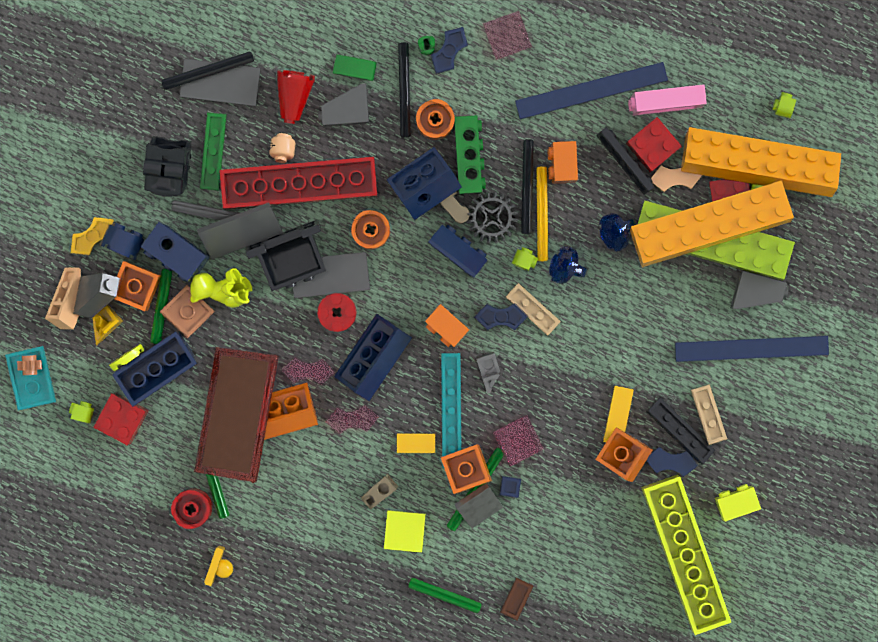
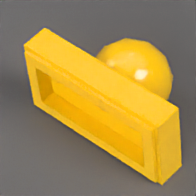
M218 546L215 549L204 581L205 585L212 586L216 575L220 578H227L232 574V563L222 559L225 547Z

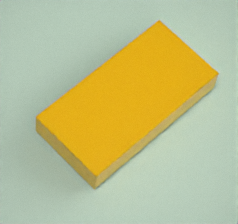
M397 433V453H435V434Z

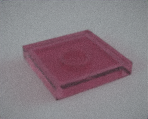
M519 11L483 24L496 60L532 47Z
M527 415L493 432L509 466H513L544 449Z

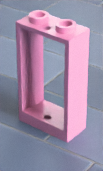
M705 85L635 92L630 100H628L629 111H633V116L697 109L707 104Z

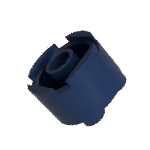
M113 222L112 225L109 224L100 246L104 247L105 244H108L107 248L128 258L132 255L131 259L136 261L141 245L145 240L142 238L143 234L132 229L130 233L124 231L126 227L116 222Z

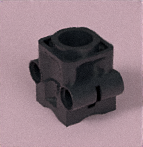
M152 137L151 142L146 145L143 175H145L144 190L166 197L183 194L187 188L192 141H171L164 137Z

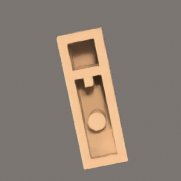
M64 268L45 317L46 320L59 329H74L79 315L73 314L81 277L80 268Z

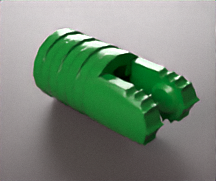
M423 36L418 39V49L421 54L430 55L434 52L435 39L433 36ZM425 41H428V44H430L429 50H425Z

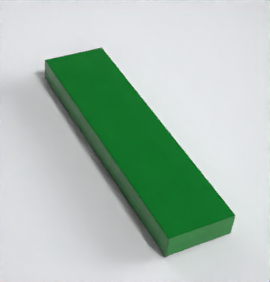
M207 112L200 189L220 190V170L222 169L226 114Z

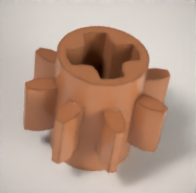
M36 355L22 356V361H17V370H22L23 375H37V370L42 369V361L37 360Z

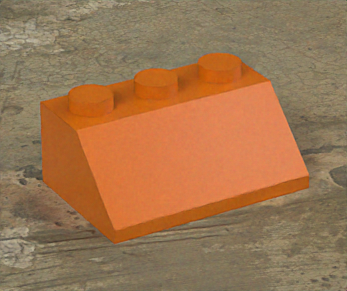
M307 383L264 395L259 424L262 440L318 425Z

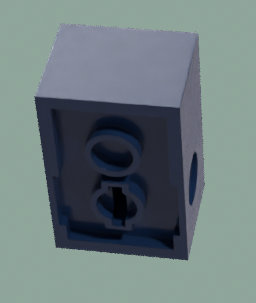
M435 147L387 179L414 220L462 188L454 173Z
M158 222L141 245L146 256L154 260L157 258L162 262V266L169 271L173 270L178 274L177 277L184 282H192L193 276L199 274L210 259V256L162 222ZM171 240L173 246L168 250L166 243Z

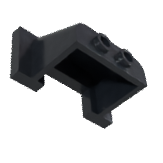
M318 219L246 247L248 259L258 256L271 291L282 287L286 289L297 285L296 282L301 280L304 282L310 281L315 278L314 275L326 271L313 235L321 232Z

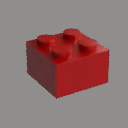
M658 117L626 142V145L649 172H652L682 147Z
M111 393L93 428L128 446L132 443L149 410L138 404L132 407L128 399L117 393Z

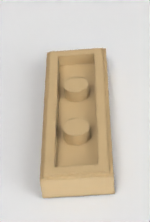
M519 283L506 296L512 304L516 303L528 315V318L547 336L561 322Z
M710 384L691 390L708 445L727 440Z

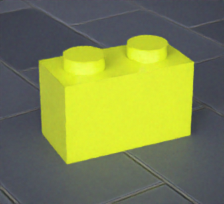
M744 484L736 487L737 491L730 493L727 490L718 494L719 497H716L715 500L723 521H728L761 509L754 487Z

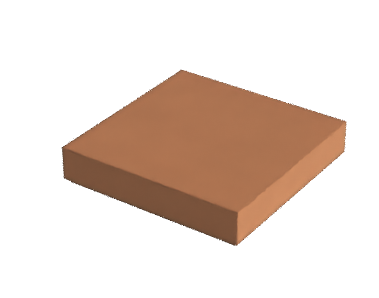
M188 285L160 311L186 339L215 312L203 300L192 303L190 300V287Z

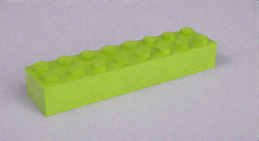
M644 200L638 224L671 215L681 210ZM757 232L697 250L687 255L783 281L795 242Z

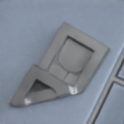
M494 352L476 357L487 394L491 392L496 379L500 376V369Z

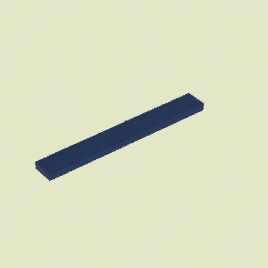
M664 62L515 100L519 119L521 120L666 82L668 78Z
M828 336L674 343L675 362L829 355Z

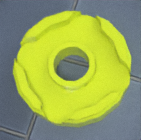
M141 344L135 346L109 364L110 368L116 371L119 369L118 366L127 364L141 352H144L145 349Z

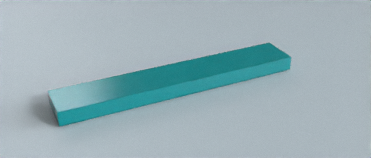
M441 353L442 457L461 450L460 353Z

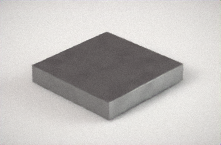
M487 483L454 504L471 529L503 508Z

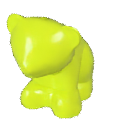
M236 268L225 273L226 278L218 282L208 273H199L192 278L190 300L192 303L210 297L228 307L236 308L250 301L248 295L252 291V285L246 277L241 276Z

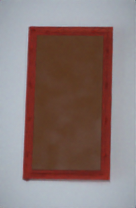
M216 347L194 472L257 483L279 356L276 354L270 355Z

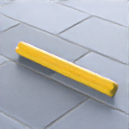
M537 167L538 261L545 262L548 261L547 167Z

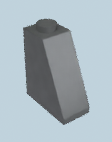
M362 83L322 105V111H318L319 123L322 122L323 127L369 124L366 83Z
M740 271L730 309L782 302L783 298L786 299L789 288L786 287L787 283Z
M105 273L81 276L73 314L93 318L117 296L120 278Z

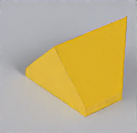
M108 304L92 318L96 346L123 322Z

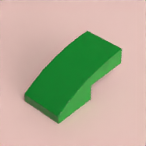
M336 54L333 74L373 81L377 62Z

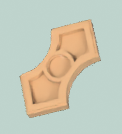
M661 165L651 179L653 181L652 184L665 192L668 188L676 185L692 189L702 175L681 172V168L668 169Z

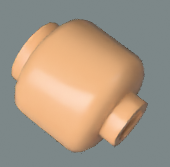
M279 133L271 139L269 154L276 162L286 163L287 160H291L294 157L296 143L291 135Z

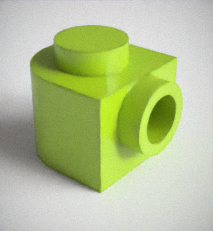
M781 92L779 99H775L772 110H775V115L790 119L797 99H793L791 94Z
M522 247L521 250L517 249L511 264L529 271L530 268H535L538 258L532 255L533 251Z
M81 401L80 404L72 402L69 409V414H72L70 419L91 423L94 408L91 407L92 404Z

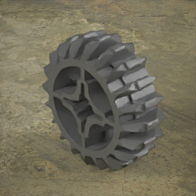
M486 192L485 199L480 194L479 199L481 201L478 202L476 199H473V203L476 206L469 205L468 207L470 210H473V213H468L472 219L466 222L467 224L473 223L474 225L469 230L476 229L477 231L473 236L476 237L480 233L482 235L480 241H483L484 237H488L487 243L491 242V238H494V242L498 243L499 236L504 241L505 236L503 234L506 233L508 236H511L512 234L508 229H516L514 225H511V222H518V219L512 218V216L518 214L517 211L511 212L515 204L508 206L511 199L508 198L504 202L502 200L504 194H501L500 198H496L497 192L493 193V197H490V193ZM497 202L500 205L495 210H489L483 204ZM478 209L485 216V221L480 227L476 221ZM504 209H506L508 214L506 226L499 219V214ZM499 210V212L496 214L497 217H495L497 218V222H494L492 220L491 222H488L487 225H485V223L488 221L487 218H489L487 217V213L493 214ZM489 225H495L501 231L498 233H487L484 230Z

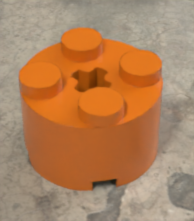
M432 99L419 107L416 114V124L424 137L431 140H440L448 136L454 127V112L445 101ZM437 115L441 121L433 124L430 118H434Z
M366 210L355 217L351 233L356 243L361 247L371 250L377 249L388 241L390 225L387 218L380 212ZM368 225L376 227L374 230L375 234L366 233Z

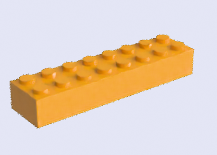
M689 127L684 141L681 172L763 186L782 181L786 190L833 197L838 189L841 153Z
M779 181L631 226L630 232L641 266L645 267L789 223L793 220L794 216L783 183Z

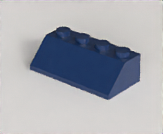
M376 314L334 377L353 392L370 401L412 337L379 314Z
M174 332L113 373L112 376L132 407H134L198 363L181 333Z

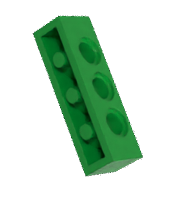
M477 115L455 117L454 125L458 181L462 186L459 189V195L481 194L482 189H486L485 177L481 178V170H484V158H480V151H483V139H479L478 133L482 131V122L478 120ZM471 131L474 134V139L466 141L463 134ZM466 151H474L476 157L473 160H467L464 155ZM469 169L476 171L477 177L471 180L466 177V172Z

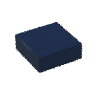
M502 476L499 495L519 498L521 479Z

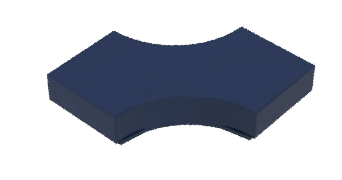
M463 27L445 31V42L442 48L431 55L436 74L454 70L455 56L461 49L468 46Z
M487 303L474 318L487 330L497 325H505L516 330L528 315L516 303L506 308H496Z
M658 447L651 452L646 460L656 474L663 470H673L684 477L698 466L686 450L678 454H671Z

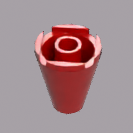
M289 70L277 71L280 118H283L285 123L295 124V121L300 120L314 84L315 75L309 74V76H304L303 72Z

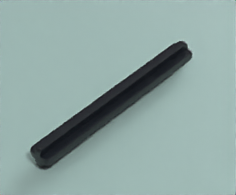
M401 42L398 44L400 136L408 138L411 136L409 44Z
M249 51L163 79L161 81L162 86L165 90L251 63L254 61L252 52Z
M525 139L523 141L522 234L532 233L534 141L532 139Z

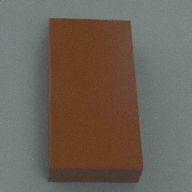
M516 577L500 613L518 621L534 585Z

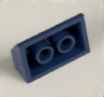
M448 224L446 227L441 225L428 241V244L474 279L487 262L485 258L487 254L479 248L474 250L470 246L472 243L463 236L461 239L456 236L455 233L457 231Z

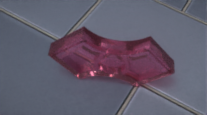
M295 357L281 369L294 384L299 380L311 379L322 385L335 374V371L324 359L315 363H305Z
M366 405L362 406L359 410L351 412L337 407L326 423L339 434L349 428H361L367 432L379 416Z

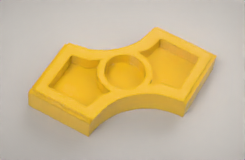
M94 217L91 226L86 231L73 234L71 253L91 255L93 247L103 239L108 225H112L114 220Z

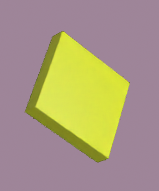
M387 510L384 549L422 552L426 514Z

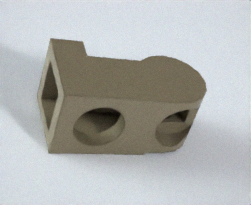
M455 192L440 202V204L457 223L462 224L469 219V210L461 206L454 198L457 194Z
M387 473L361 499L371 510L397 490L399 486Z

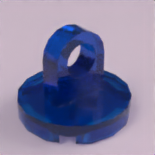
M610 213L603 216L600 220L599 225L602 228L600 229V236L609 249L613 248L616 252L620 251L629 244L628 232H630L631 226H635L636 223L634 219L624 222L617 214Z
M568 246L560 248L559 254H555L550 263L549 274L552 276L551 280L564 284L572 276L585 277L587 269L578 265L577 251Z

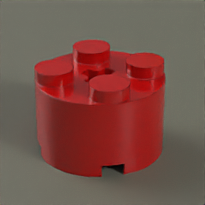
M333 293L322 299L318 306L317 314L320 323L326 329L340 332L347 330L353 325L356 320L357 309L350 297L341 293ZM334 308H335V309H339V308L342 309L341 312H340V313L342 314L341 317H339V316L334 317V316H333V314H334L333 309H334Z
M186 489L173 500L171 513L179 526L186 529H194L203 525L211 516L212 501L208 494L200 489ZM191 504H193L194 508H196V510L192 513L190 512V508H188V506H190Z

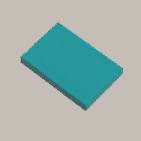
M44 346L5 355L18 411L56 402ZM36 355L37 360L42 361V369L37 370V375H23L22 370H17V361H22V356Z

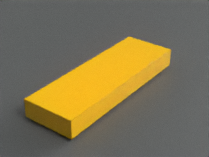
M614 386L603 442H607L616 427L625 432L633 389Z

